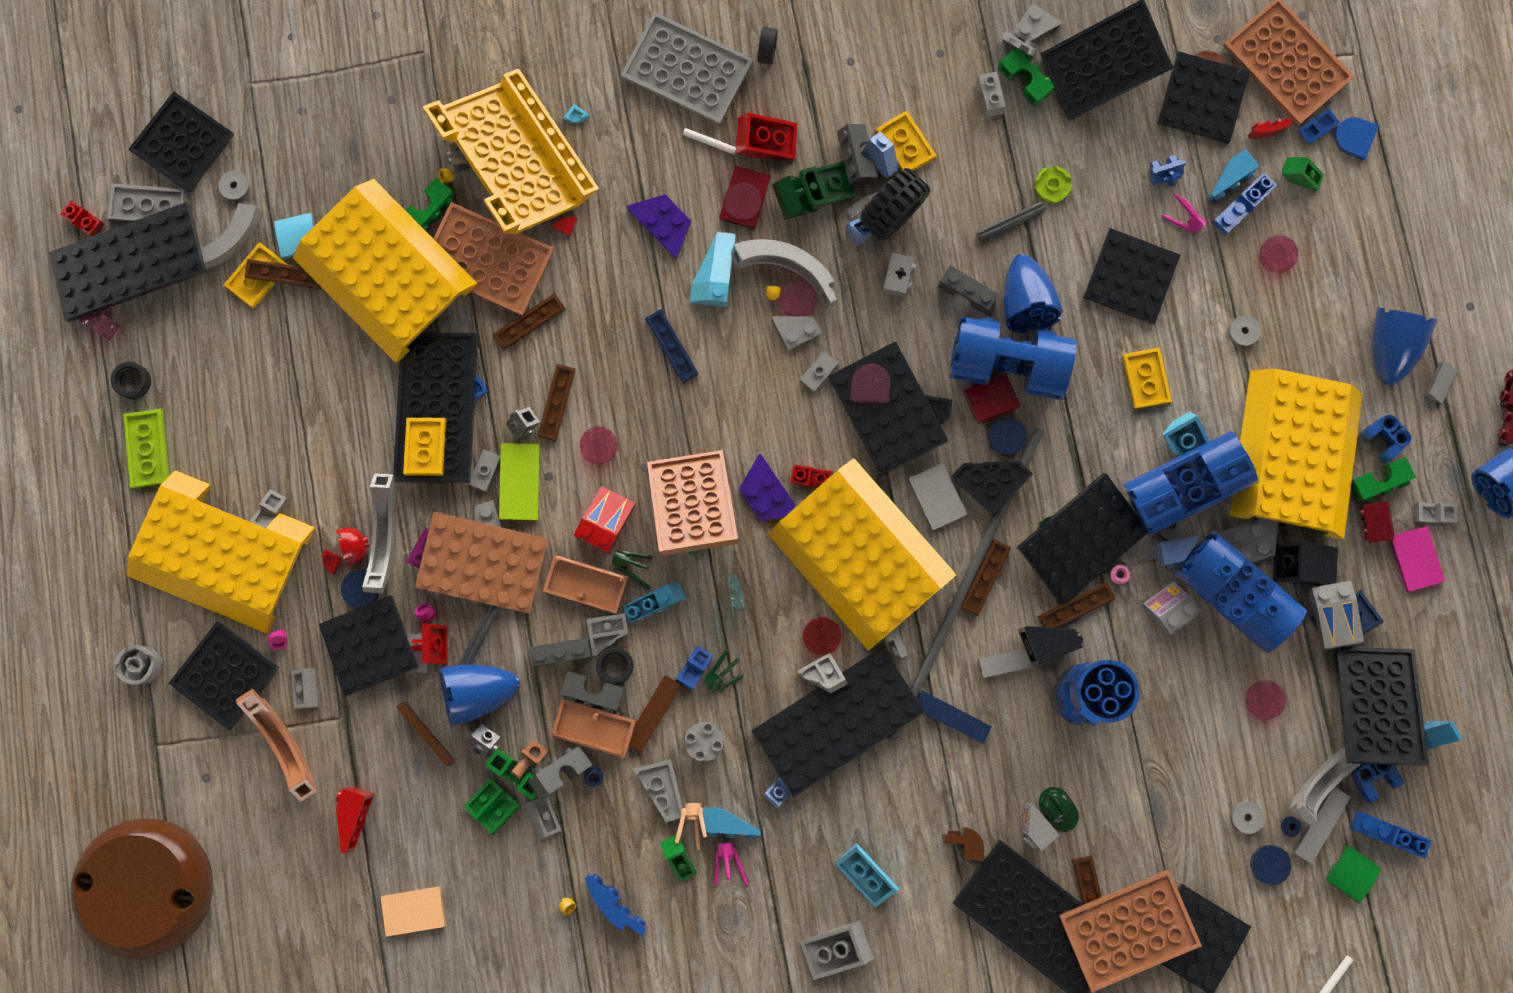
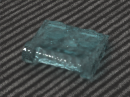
M731 574L728 576L727 582L728 586L734 591V595H731L733 608L737 607L738 612L746 610L739 578L737 575Z

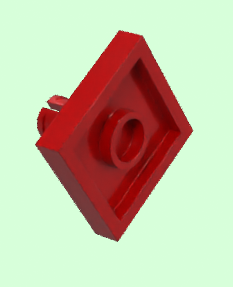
M422 624V639H412L411 644L420 645L411 646L412 651H422V664H448L447 625Z

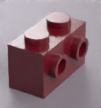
M1390 502L1363 505L1364 509H1361L1362 521L1366 520L1367 528H1364L1365 540L1369 539V543L1395 540Z

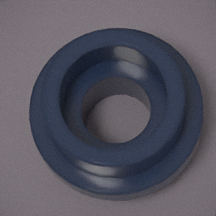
M590 767L584 773V780L589 786H598L603 781V772L598 767ZM595 773L597 774V778L591 779L590 775Z
M1286 817L1281 822V830L1285 835L1294 837L1300 833L1301 823L1295 817ZM1291 823L1294 824L1293 830L1289 829V824Z

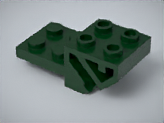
M844 161L818 168L815 166L799 171V177L788 175L772 184L784 220L817 212L823 206L853 199L858 196L854 184H849Z

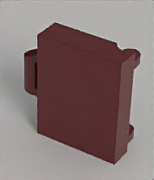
M1007 374L997 376L996 378L990 375L987 385L974 383V386L966 388L963 392L977 425L984 424V422L1006 413L1015 412L1021 406Z

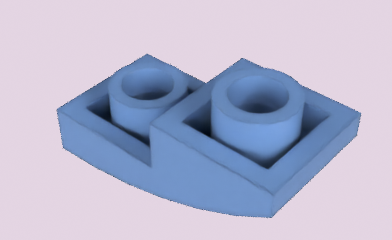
M779 777L763 796L778 808L791 793L781 777Z

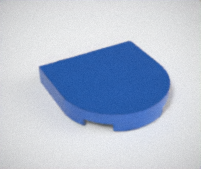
M1358 117L1347 118L1337 126L1334 139L1342 152L1364 161L1367 158L1379 125Z

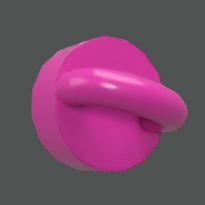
M429 602L420 604L414 612L421 623L430 622L436 616V610Z
M285 630L272 632L268 636V645L271 649L281 650L288 644Z

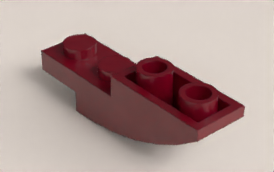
M1513 369L1505 375L1504 382L1506 384L1499 398L1501 400L1500 407L1506 408L1502 416V420H1504L1503 425L1497 435L1499 438L1498 445L1504 447L1513 444Z

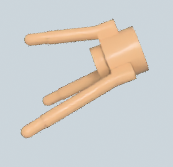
M687 803L685 808L681 809V819L675 843H679L685 817L687 816V820H694L696 849L699 851L700 835L698 820L700 821L703 838L707 837L703 808H701V803Z

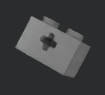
M997 71L979 75L976 87L984 118L1002 115L1006 105Z
M892 252L882 293L904 298L906 293H910L912 282H909L910 275H914L916 264H913L914 257ZM898 273H902L901 279L898 278Z

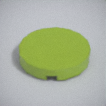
M1059 166L1046 167L1038 173L1035 179V192L1041 200L1047 203L1056 204L1062 202L1068 197L1072 189L1071 177L1065 169Z

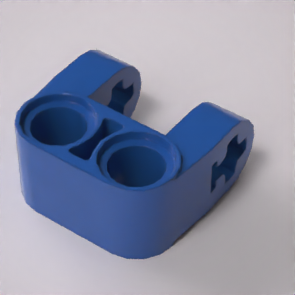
M1386 415L1379 418L1359 433V436L1365 442L1378 433L1389 445L1388 448L1378 455L1384 464L1397 456L1411 442V434L1394 415ZM1384 421L1388 422L1389 429L1384 426ZM1397 435L1401 437L1402 443L1397 441Z
M1361 764L1351 772L1359 792L1369 804L1379 799V795L1371 783L1377 778L1384 776L1393 789L1404 784V780L1395 765H1383L1379 769L1377 764ZM1362 769L1366 771V776L1363 779L1360 776Z

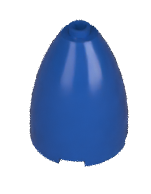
M1025 254L1017 255L1012 260L1008 269L1004 286L1003 302L1007 328L1016 333H1025V329L1038 328V330L1050 328L1061 320L1063 312L1058 293L1047 273L1034 259Z
M1377 308L1373 326L1372 349L1375 369L1379 379L1383 380L1382 384L1394 386V383H1399L1411 372L1430 342L1437 319L1430 318L1426 321V317L1423 315L1398 310H1390L1387 313L1385 308Z
M469 664L448 666L440 669L441 687L450 725L466 723L496 710L518 692L517 688H521L518 676L515 677V674L492 666Z

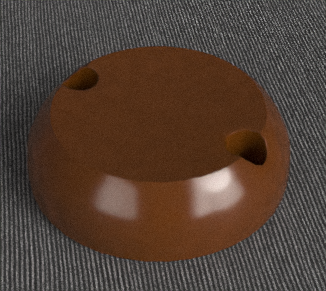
M154 818L125 821L98 835L80 856L71 881L72 910L82 932L101 950L114 956L129 959L159 956L183 944L203 922L209 910L213 892L211 865L204 849L196 838L179 825Z

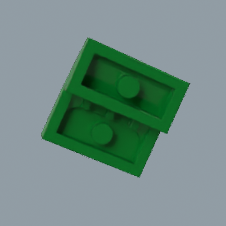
M490 777L463 807L490 834L495 835L521 805Z
M1350 845L1344 847L1337 863L1332 865L1325 880L1359 904L1373 886L1381 868Z

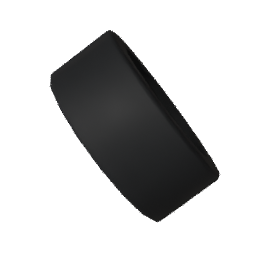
M762 28L758 47V63L773 64L777 43V29Z
M135 362L121 363L115 367L111 374L112 388L116 393L127 399L141 398L150 389V373L146 368ZM128 370H136L141 375V383L134 391H126L121 386V378Z
M617 647L607 648L601 652L596 662L598 675L602 680L610 684L625 682L631 676L634 668L633 659L630 654L624 649ZM610 655H620L626 661V670L619 677H610L604 671V661Z

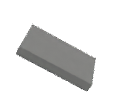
M943 463L908 479L932 531L968 515Z

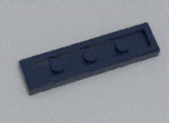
M662 309L645 318L646 322L680 381L684 383L699 374Z
M921 690L917 698L925 710L924 714L982 744L984 743L992 726Z

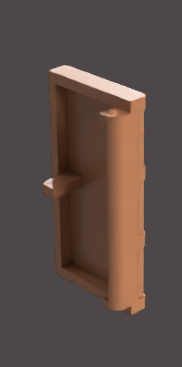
M554 555L543 592L617 614L628 577Z
M562 698L551 737L625 759L637 720Z

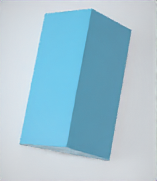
M857 843L835 862L840 871L875 908L899 890L897 885Z

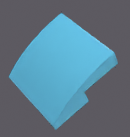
M311 213L274 221L281 258L293 257L300 240L314 227V219Z

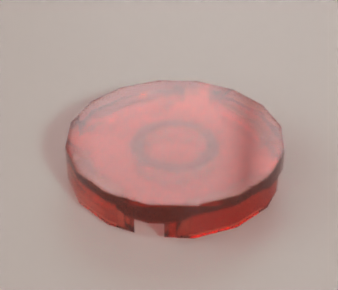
M826 617L812 619L803 631L805 647L816 655L825 656L829 653L831 654L838 648L841 642L839 626L833 620Z

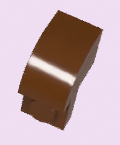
M962 826V834L956 830H948V834H943L944 843L962 844L963 860L984 861V843L976 831Z

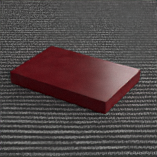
M735 165L719 219L755 229L771 175Z

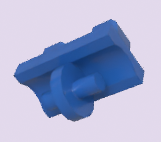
M1173 155L1166 159V165L1163 166L1158 160L1151 162L1150 182L1152 185L1159 182L1163 184L1168 182L1171 187L1177 184L1176 179L1184 175L1185 160H1179L1176 155Z

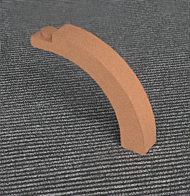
M254 689L237 698L236 704L256 725L276 755L285 774L289 791L299 802L317 792L314 778L300 748L270 704L264 698L262 699Z

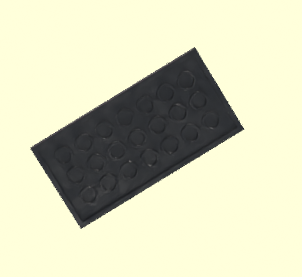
M187 202L49 252L63 317L67 322L206 273L191 207Z
M421 333L407 346L410 351L400 360L393 464L394 483H471L478 347L477 333ZM406 418L446 419L443 476H405L403 474Z
M883 647L842 672L848 683L847 685L832 693L818 687L751 730L793 798L925 713V710Z
M999 839L952 903L1066 993H1089V987L1058 916L1083 904Z

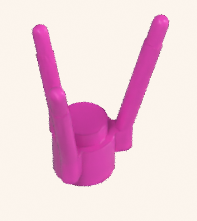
M1176 194L1175 198L1191 215L1187 221L1189 225L1187 226L1164 214L1161 217L1189 233L1192 231L1198 233L1207 222L1196 212L1186 198L1182 199Z
M732 843L717 845V850H715V886L718 885L720 857L725 863L727 879L731 878L729 859H733L732 855L745 886L749 885L737 854V848L733 847Z

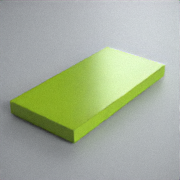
M163 409L123 414L130 489L160 486L170 476Z
M501 443L499 520L538 521L539 444Z

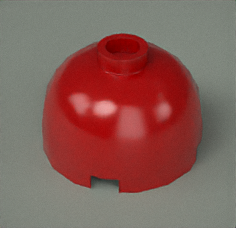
M352 527L336 530L337 534L341 533L338 541L343 558L349 561L346 563V567L360 563L367 554L366 548L370 547L367 536H362L358 529Z

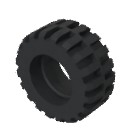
M902 169L866 205V208L860 215L861 223L878 240L884 241L888 239L924 203L930 193L929 185L912 169Z

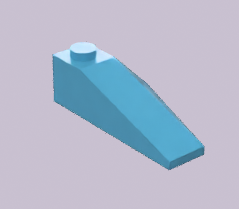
M716 233L692 283L690 303L727 307L733 263L731 251L735 244L736 234Z
M1188 412L1172 421L1162 433L1170 450L1177 457L1210 441L1198 416L1192 412Z

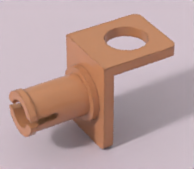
M532 740L525 750L521 751L519 755L521 760L511 770V774L520 780L530 766L535 768L548 750L536 740ZM533 747L540 750V756L537 758L529 754V750Z

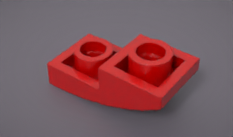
M1289 117L1283 121L1280 118L1272 124L1269 120L1263 124L1260 121L1251 127L1252 131L1248 134L1249 139H1260L1277 135L1287 130L1292 122Z
M72 200L59 214L90 237L95 236L104 225L102 221Z
M793 465L790 483L817 489L834 472L814 469L808 466Z

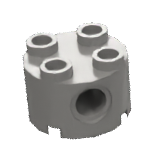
M133 645L122 649L115 660L118 678L125 683L133 685L152 683L159 676L163 664V659L159 656L158 652L153 648Z
M710 722L694 724L685 735L686 750L692 758L698 761L714 759L721 753L724 746L722 731Z

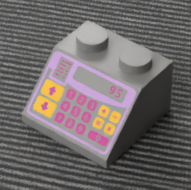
M1174 581L1142 603L1165 635L1172 634L1202 612L1193 598Z
M1029 802L1024 804L1022 833L1025 835V838L1023 840L1030 848L1042 851L1060 835L1034 804Z

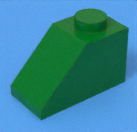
M1287 157L1282 168V175L1290 183L1319 191L1324 174L1308 157Z
M676 835L660 842L671 869L679 882H682L696 875L697 871L682 840L680 839L679 843L676 844Z

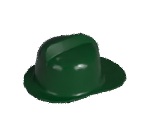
M1049 787L1040 794L1039 807L1054 829L1060 832H1068L1077 825L1079 812L1063 789Z

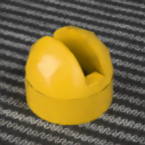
M447 168L440 169V181L444 184L451 183L454 180L453 171Z
M767 286L765 292L767 298L772 301L778 299L781 287Z
M568 897L563 898L562 902H559V909L565 916L571 914L576 908V903Z

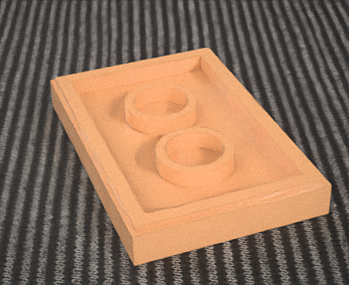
M441 886L381 896L386 937L446 926Z

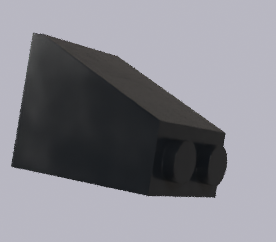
M1308 542L1276 543L1273 581L1312 586L1335 584L1337 580L1338 547Z
M1026 626L1017 629L1032 666L1083 648L1082 635L1076 629Z

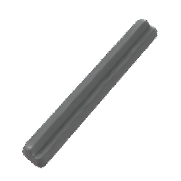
M1038 202L977 231L976 235L979 241H983L1043 213L1046 207L1043 202Z
M488 605L459 665L472 664L498 612V607Z

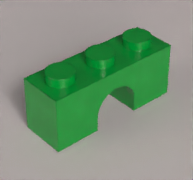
M1016 47L999 62L998 70L1009 81L1016 76H1024L1028 79L1029 85L1025 88L1022 95L1034 108L1052 93L1054 89L1052 81L1040 72L1036 64H1032L1028 60L1024 51H1020Z
M435 178L424 190L426 196L431 200L427 209L417 210L410 205L405 210L426 232L429 231V226L434 221L436 222L441 218L442 212L449 207L451 202L454 203L456 198L453 191L438 178Z
M1407 457L1382 466L1385 473L1383 482L1377 481L1372 472L1352 479L1351 491L1356 501L1364 500L1365 503L1375 500V495L1379 493L1384 496L1393 492V487L1399 486V488L1410 485V480L1416 478Z
M501 748L496 749L485 766L500 777L509 780L517 787V790L528 798L535 800L538 795L528 782L534 776L533 772L528 769L520 780L511 774V770L514 769L518 761Z

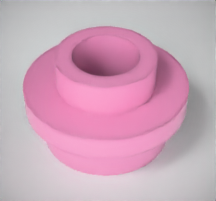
M1117 565L1112 568L1110 578L1116 584H1124L1129 580L1130 572L1125 566ZM1118 571L1123 574L1122 578L1117 577Z

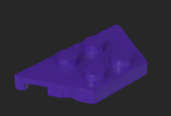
M666 194L628 205L626 207L627 210L676 260L691 225V220Z
M759 454L741 484L739 491L759 521L783 519L796 505L763 456Z

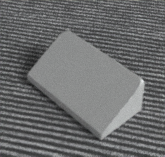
M1447 361L1440 362L1424 396L1439 404H1443L1458 370Z
M315 668L291 671L294 710L318 707Z
M548 797L542 801L540 798H537L525 804L539 840L562 831Z

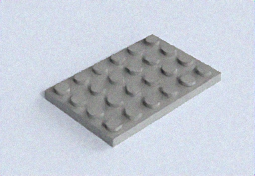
M654 12L622 71L621 78L721 125L753 63V58Z

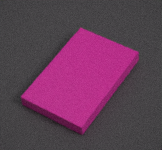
M1428 526L1396 534L1395 540H1390L1406 592L1446 582Z

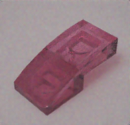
M101 312L77 319L109 341L120 327L118 323Z

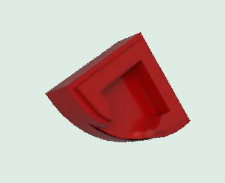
M571 216L561 218L552 228L571 236L578 219Z
M324 549L322 559L327 571L335 575L343 557Z

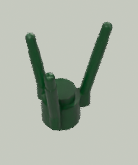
M617 550L612 560V564L617 566L616 569L622 571L647 589H650V585L624 567L628 568L629 564L647 570L649 569L647 565L631 560L630 556L651 559L652 555Z
M728 650L723 652L712 670L705 676L707 679L703 683L712 693H715L717 690L721 692L725 687L744 676L741 673L725 683L722 680L740 661V658L734 660L719 675L715 673L727 655Z

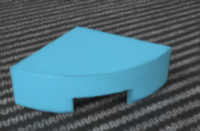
M573 104L563 117V120L568 123L577 124L588 119L589 114Z

